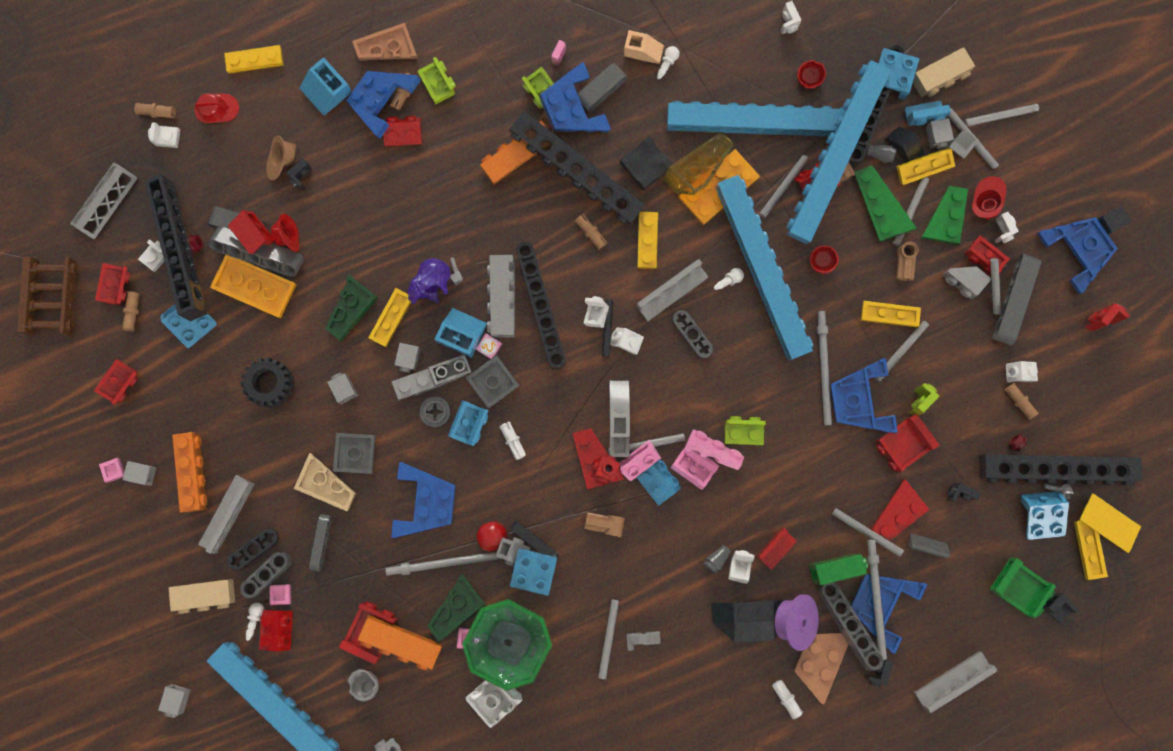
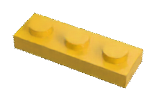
M280 45L224 53L228 73L284 65Z
M946 148L898 165L896 168L900 184L905 185L955 167L952 149Z
M639 212L637 269L657 268L658 212Z
M395 288L369 339L387 348L411 303L408 300L407 293Z
M863 301L861 321L917 328L920 323L921 308Z
M1074 521L1085 580L1108 577L1099 533L1082 521Z

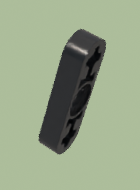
M516 520L509 527L540 553L558 558L559 554Z
M274 529L263 530L229 555L227 559L228 566L233 570H240L249 565L278 543V532ZM267 533L274 535L272 537V542L266 541L262 545V543L258 541V539H260V541L265 540L267 538ZM251 544L258 546L259 550L255 555L249 553L248 548ZM244 554L247 556L246 558L240 560L241 565H234V557L239 558L242 557Z

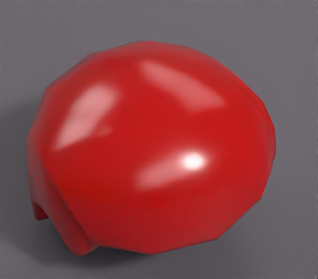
M810 60L802 63L798 68L797 80L802 87L815 89L820 87L825 81L827 72L822 63Z
M822 245L816 247L811 252L809 261L814 271L827 274L836 269L839 263V256L834 248Z
M496 521L483 524L476 534L477 543L480 548L488 552L498 550L502 537L508 539L506 528L503 524Z

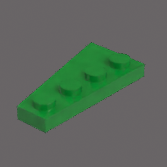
M873 166L854 172L879 242L916 230V226Z

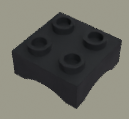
M650 136L620 159L621 166L643 191L673 167V163L660 151Z

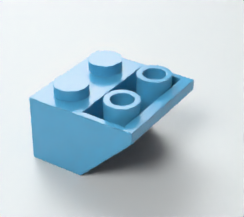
M324 57L309 69L299 87L323 116L352 93L346 81Z
M452 308L442 322L435 341L472 358L487 323Z

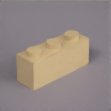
M963 47L917 71L913 84L921 98L926 95L931 97L938 93L940 88L952 86L955 80L959 78L963 80L969 77L975 65Z
M229 579L169 587L171 611L178 610V614L190 613L192 608H197L198 612L210 610L209 606L217 605V609L229 608L230 603H235L234 581Z

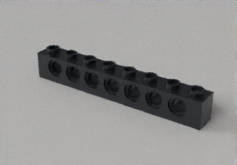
M523 111L509 130L510 136L518 143L522 141L526 144L525 148L534 155L535 153L542 157L541 161L546 165H553L560 176L563 178L567 176L572 180L571 184L579 190L581 188L587 192L586 195L591 200H598L602 203L601 207L608 213L612 211L616 214V219L622 224H631L645 206V204L527 112ZM532 130L535 132L536 137L529 139L526 137L525 132ZM542 142H548L551 146V149L548 151H544L541 148L540 144ZM559 153L563 154L566 157V161L563 163L558 162L556 155ZM571 166H579L581 173L573 174ZM593 177L596 181L595 186H589L586 183V178ZM606 188L610 191L611 195L609 198L602 196V189ZM617 200L625 202V209L620 210L617 208Z
M159 174L146 180L145 185L177 313L191 322L207 315V310L174 183L164 175Z
M979 455L980 479H987V482H999V479H1006V483H1018V479H1024L1025 483H1038V480H1045V484H1057V480H1064V484H1076V481H1083V484L1094 485L1096 481H1102L1103 485H1115L1116 481L1122 482V485H1135L1134 482L1142 481L1141 458ZM1000 464H1003L1005 467L1004 474L999 471ZM1020 464L1024 467L1023 474L1018 470ZM1039 465L1044 469L1042 475L1038 472ZM1059 465L1063 469V473L1061 475L1057 471ZM1078 466L1082 469L1081 475L1077 473ZM1097 467L1101 469L1100 476L1096 472ZM1117 467L1121 472L1119 476L1116 474Z

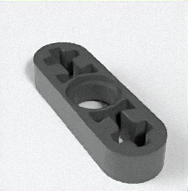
M677 311L672 319L674 326L699 358L706 359L710 357L713 352L712 344L686 311ZM678 315H680L681 317H686L684 320L686 325H688L689 323L692 324L691 326L687 327L685 331L682 330V328L685 327L682 322H677ZM691 329L696 330L698 333V337L694 340L689 339L687 336V332ZM700 338L703 339V341L700 342L703 347L707 346L709 348L707 350L708 354H705L704 352L701 354L699 352L701 349L699 344H697V346H694V343H697L700 340Z
M320 514L309 565V569L312 571L320 572L323 566L331 526L330 515Z

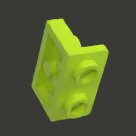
M924 383L914 390L920 398L911 405L913 409L909 413L919 416L936 401L939 395L931 384L927 385Z
M731 416L730 420L725 421L724 444L764 445V426L766 421H761L760 417H749V420H741L742 417Z

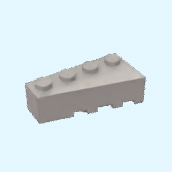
M489 255L490 265L487 266V274L490 276V284H487V293L490 295V302L487 303V312L491 316V321L487 322V331L491 333L493 338H515L513 255Z

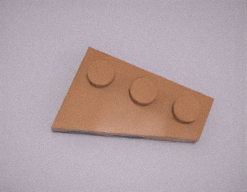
M405 23L352 41L359 61L418 59Z

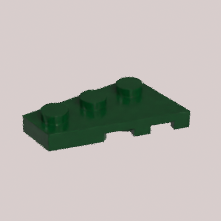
M349 274L344 290H341L338 304L333 309L325 328L341 342L378 299L376 295Z
M461 573L457 583L450 590L447 598L427 625L438 642L444 640L486 605L464 574Z

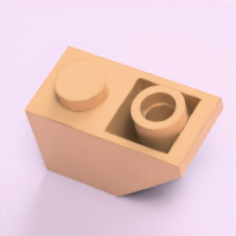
M629 30L624 56L660 64L664 45L648 34Z

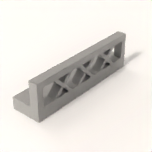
M113 163L70 224L95 239L135 183L137 177L120 165ZM122 173L131 178L126 185L119 186L118 178ZM117 189L118 197L116 200L108 201V192ZM106 205L107 213L103 216H97L96 209L98 206ZM95 220L96 228L92 233L84 229L88 221Z
M699 259L637 303L636 308L647 322L709 278L702 269V262Z
M238 475L235 476L198 544L206 548V552L210 554L218 553L253 489L254 483Z
M979 651L921 687L914 694L923 709L932 713L997 672V669L994 665L989 664L983 653Z

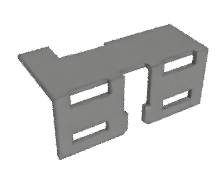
M660 631L646 632L645 634L640 632L626 633L628 651L634 650V645L661 644Z

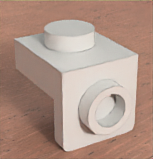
M1006 212L995 219L1003 235L995 239L996 243L1001 241L1003 244L1014 239V234L1019 232L1014 217L1009 212Z
M600 297L585 298L588 308L584 324L586 326L604 328L609 306Z
M617 327L612 333L610 345L620 347L632 354H638L644 337L627 328Z
M1019 361L1006 364L1007 382L1038 381L1036 362Z
M743 550L735 551L731 559L728 579L747 584L754 555Z

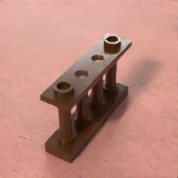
M23 257L17 324L18 333L33 335L35 328L59 329L61 334L71 336V331L74 328L72 316L75 275L78 273L76 261L65 257L64 265L39 264V261L32 257ZM39 272H64L63 283H38ZM62 291V302H37L36 292ZM37 309L61 310L60 321H36L34 319L35 311Z

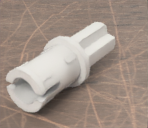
M509 421L507 424L504 423L499 426L507 441L505 444L509 445L515 459L523 458L526 454L519 442L520 437L516 435L511 422Z
M782 680L776 681L772 686L781 699V705L785 706L792 719L800 717L803 711L796 703L794 694L789 692Z

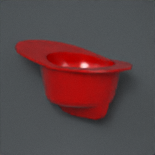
M206 93L198 98L194 111L198 120L203 123L229 122L236 118L239 113V104L235 97L230 94Z
M995 176L987 177L979 182L972 203L974 214L990 220V218H994L1001 213L1006 197L1005 182Z
M282 214L271 227V235L275 239L274 243L278 246H288L292 251L298 252V228L289 215Z

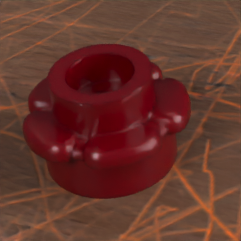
M189 235L188 241L191 250L197 253L200 249H203L201 237L199 235Z
M1017 434L1008 442L1011 446L1010 449L1022 450L1027 445L1025 443L1027 438Z

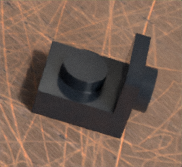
M304 158L287 172V175L290 177L288 181L295 188L300 187L302 190L305 187L299 179L305 178L311 169V166Z
M954 483L947 491V501L956 502L958 496L969 502L971 500H979L981 492L962 483Z
M883 660L882 667L875 670L876 677L865 674L864 678L869 680L870 685L881 687V684L888 686L893 662Z

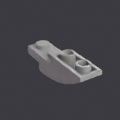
M465 355L430 366L426 370L394 380L391 384L399 401L470 374L471 369Z
M610 381V456L629 457V381Z

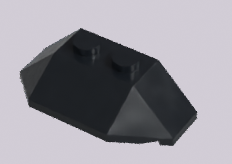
M789 599L711 603L712 623L733 642L774 641L778 636L775 629L777 609L782 602Z

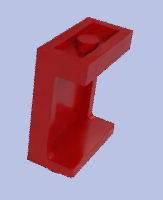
M917 414L911 415L897 425V433L887 432L875 441L878 452L882 456H886L889 460L887 462L889 467L897 473L903 472L905 468L930 450L940 446Z
M366 601V603H360L354 621L339 648L376 664L382 655L379 652V648L374 646L367 648L361 645V641L358 640L365 620L370 615L396 625L398 619L394 617L395 614L386 609L382 612L376 609L377 605Z

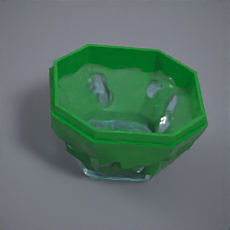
M507 599L482 607L479 610L462 646L471 673L508 691L534 682L552 644L544 618ZM506 639H510L512 641L511 646L505 645Z

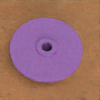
M806 594L798 595L793 601L785 600L778 607L775 616L777 635L783 640H788L790 646L798 651H803L812 644L819 624L818 609L815 601Z

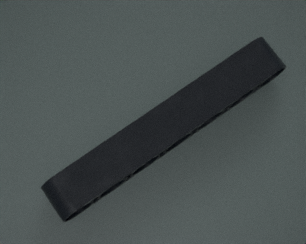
M892 45L889 50L904 54V49L899 45ZM883 87L885 92H881L876 102L878 109L873 108L868 119L872 125H865L860 136L865 139V142L858 140L853 153L858 155L859 159H854L852 156L849 159L851 167L858 166L866 155L891 90L889 88Z
M522 242L517 246V255L550 367L560 370L565 365V355L534 248L529 242ZM527 248L531 252L529 255L523 256L520 254L522 249ZM533 266L536 268V271L528 274L526 268ZM539 284L541 289L538 292H533L531 286ZM538 302H544L546 304V308L543 310H538L536 308V304ZM550 320L552 324L549 328H543L541 326L542 321ZM549 338H555L557 343L554 346H548L546 341ZM554 356L562 358V362L558 365L553 364L551 360Z

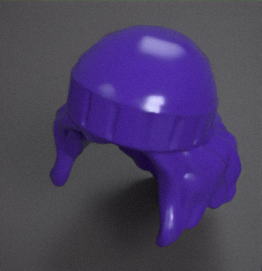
M435 258L427 259L421 263L417 275L410 281L408 300L415 304L420 298H428L438 304V287L441 288L444 294L448 293L447 281L451 276L450 267L442 260Z

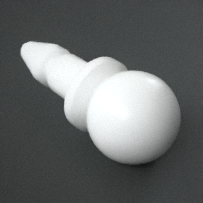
M670 46L665 50V56L662 58L664 62L658 71V79H661L669 66L674 65V61L678 59L679 50L676 47Z
M739 268L732 269L730 273L725 275L724 279L714 286V289H722L727 285L733 286L735 283L741 282L744 278L743 271Z
M258 602L251 604L248 610L249 616H247V619H250L246 630L247 641L253 636L256 622H261L260 617L263 614V610H265L264 606Z

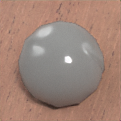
M362 669L354 671L347 681L350 684L349 693L359 701H368L374 698L379 689L378 678L371 671Z

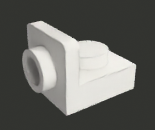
M790 1L785 3L782 12L783 19L787 22L781 28L782 34L795 32L801 23V18L793 2Z
M152 122L151 128L148 130L149 140L155 146L178 148L180 129L159 126L157 123Z
M148 240L147 243L150 246L138 260L156 272L164 262L160 242L156 241L154 243Z

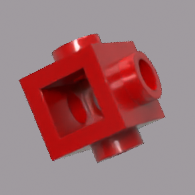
M601 456L593 462L591 477L596 478V481L601 484L607 485V483H612L620 475V463L616 462V458L612 456ZM605 466L610 467L609 472L605 470Z

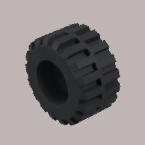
M271 358L257 359L258 362L252 361L250 363L251 367L246 366L244 369L247 371L246 374L241 376L244 379L241 382V386L244 387L242 392L247 395L246 398L252 401V403L265 408L279 407L282 405L281 402H287L289 400L287 396L292 395L291 388H294L295 385L292 383L294 377L290 374L292 373L290 369L283 363ZM273 372L277 378L276 387L270 393H261L259 389L261 377L266 373Z

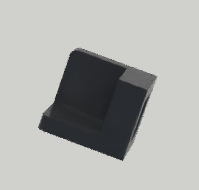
M1123 206L1098 219L1108 235L1131 223V219Z
M1055 593L1043 606L1059 623H1062L1070 613L1079 612V609L1062 593Z

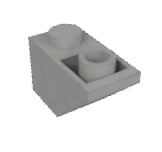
M978 267L950 268L942 275L948 284L956 286L964 297L970 299L978 296L991 280Z

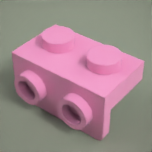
M648 440L633 451L629 457L619 462L620 471L628 480L632 481L661 459L654 445Z
M683 449L671 466V469L701 490L705 488L719 468V465L713 459L701 457L699 452L692 449L690 452Z

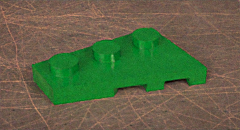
M949 186L946 189L933 217L921 236L922 239L955 245L960 243L968 189Z

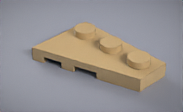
M309 453L294 489L349 511L356 493L312 453Z

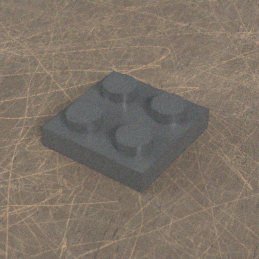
M497 355L466 377L488 409L519 387V384Z
M336 433L333 472L373 474L376 436Z

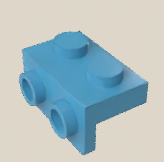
M941 101L909 106L904 109L908 126H920L931 121L942 120L951 112L950 106H942Z
M462 400L448 436L474 446L481 437L480 431L482 426L487 422L488 410Z
M660 459L636 477L658 506L681 489L678 479L671 475L667 470L666 464Z

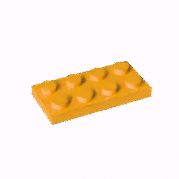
M735 149L683 192L679 199L704 226L724 209L715 189L717 183L739 175L740 179L745 181L746 187L749 188L760 176Z
M225 255L210 288L281 319L297 284L250 263Z

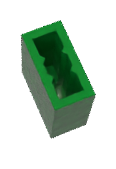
M849 554L808 564L813 584L817 585L867 574L866 569H868L867 560L865 557H862V554Z

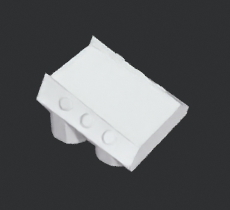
M485 680L466 697V701L488 727L492 728L522 701V695L516 688L505 691Z

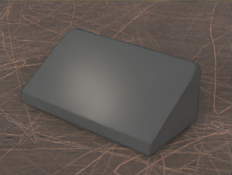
M912 533L909 534L907 548L942 558H950L947 543Z

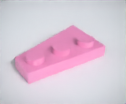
M694 429L684 448L687 452H690L691 449L699 452V456L704 458L707 456L714 457L717 463L739 470L744 456L739 451L731 450L724 446L722 442L707 437L704 432Z

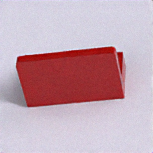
M242 210L228 224L229 229L249 254H254L262 245H271L275 241L271 233L253 211Z
M781 528L756 556L770 570L778 564L797 542L787 532L786 528Z

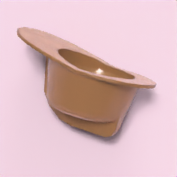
M278 135L272 140L266 165L267 176L270 180H276L282 169L291 166L295 159L296 145L283 141L281 136Z

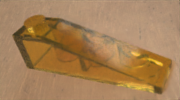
M721 131L668 168L664 181L676 193L697 194L708 186L734 143Z

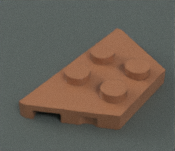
M842 633L816 634L812 644L807 649L801 651L793 670L823 705L849 645Z

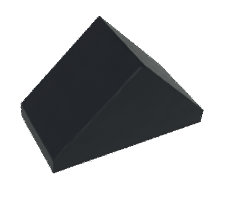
M897 127L884 139L892 148L897 149L896 152L906 162L918 159L924 154L917 134L902 127Z

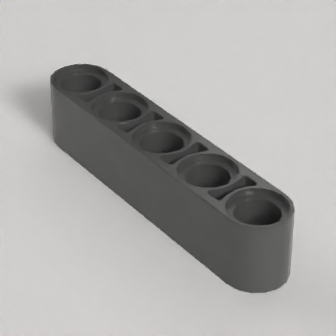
M224 227L216 228L208 241L209 247L216 252L291 277L296 276L304 262V258L300 253L275 244L262 245L254 254H249L233 232Z
M1024 253L1019 256L1001 308V314H999L993 333L994 340L1011 346L1015 343L1041 266V259Z
M834 582L820 586L818 595L862 667L867 671L880 669L883 665V657L839 586ZM826 587H830L832 589V597L828 596L825 593ZM836 604H840L843 607L842 614L836 611ZM848 621L854 624L853 631L847 629L846 624ZM858 639H862L865 642L864 649L859 648L857 644ZM870 656L876 660L874 667L868 662Z

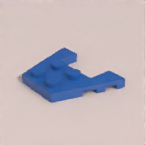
M584 62L539 95L553 131H602V133H606L611 130L605 114L587 119L574 84L588 81L590 78Z
M367 71L346 101L377 138L380 139L389 127V124L376 116L397 87L412 94L421 80L417 75Z
M1096 217L1048 230H1041L1037 233L1045 247L1063 238L1085 269L1069 280L1078 295L1086 290V287L1093 281L1096 274L1118 249Z
M886 358L830 385L836 423L889 433L898 432L895 415L874 417L869 379L888 376Z
M399 462L397 479L417 481L413 522L393 520L391 538L452 524L456 485Z
M865 574L850 605L861 623L877 638L871 575ZM879 576L884 627L900 593L903 592L917 600H921L927 584ZM884 629L886 648L895 654L902 637Z

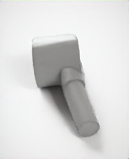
M453 257L450 258L454 274L450 277L454 284L457 285L463 281V277Z
M1064 484L1060 487L1044 485V489L1061 492L1065 499H1070V494H1074L1069 484Z

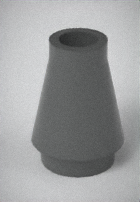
M870 144L867 155L886 164L888 162L893 163L897 149L888 145Z
M721 545L720 548L705 558L704 567L713 574L720 572L731 551L726 546Z

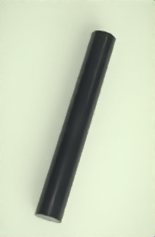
M605 300L609 309L603 330V357H609L613 300Z

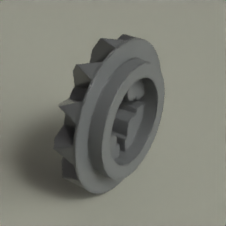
M430 397L422 403L420 417L426 425L436 428L443 426L449 420L451 411L449 404L444 399ZM435 404L437 410L443 411V413L437 414L436 420L433 414L427 413L434 409Z

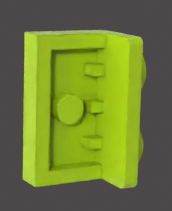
M436 57L433 58V63L417 71L435 105L455 95L453 88L456 87L451 76L447 78L445 74L447 69L442 61L439 62Z
M540 67L529 77H522L524 81L522 86L528 94H533L535 97L533 102L539 109L543 108L539 95L554 84L544 68Z

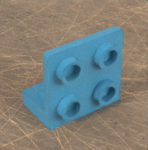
M884 48L878 64L891 70L884 87L899 92L897 99L904 101L910 93L920 58Z
M175 304L160 315L161 322L187 348H190L217 325V322L208 313L190 322L178 315Z
M1053 491L1021 495V502L1028 511L1026 529L1028 540L1066 535L1069 502L1061 492Z
M519 549L510 587L548 596L557 558Z

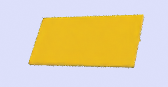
M1093 493L1080 518V521L1127 553L1130 552L1141 528L1140 525Z

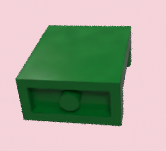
M1010 558L989 590L1027 617H1039L1044 611L1043 606L1046 601H1049L1054 596L1056 585L1048 583L1022 565L1023 562L1018 558Z

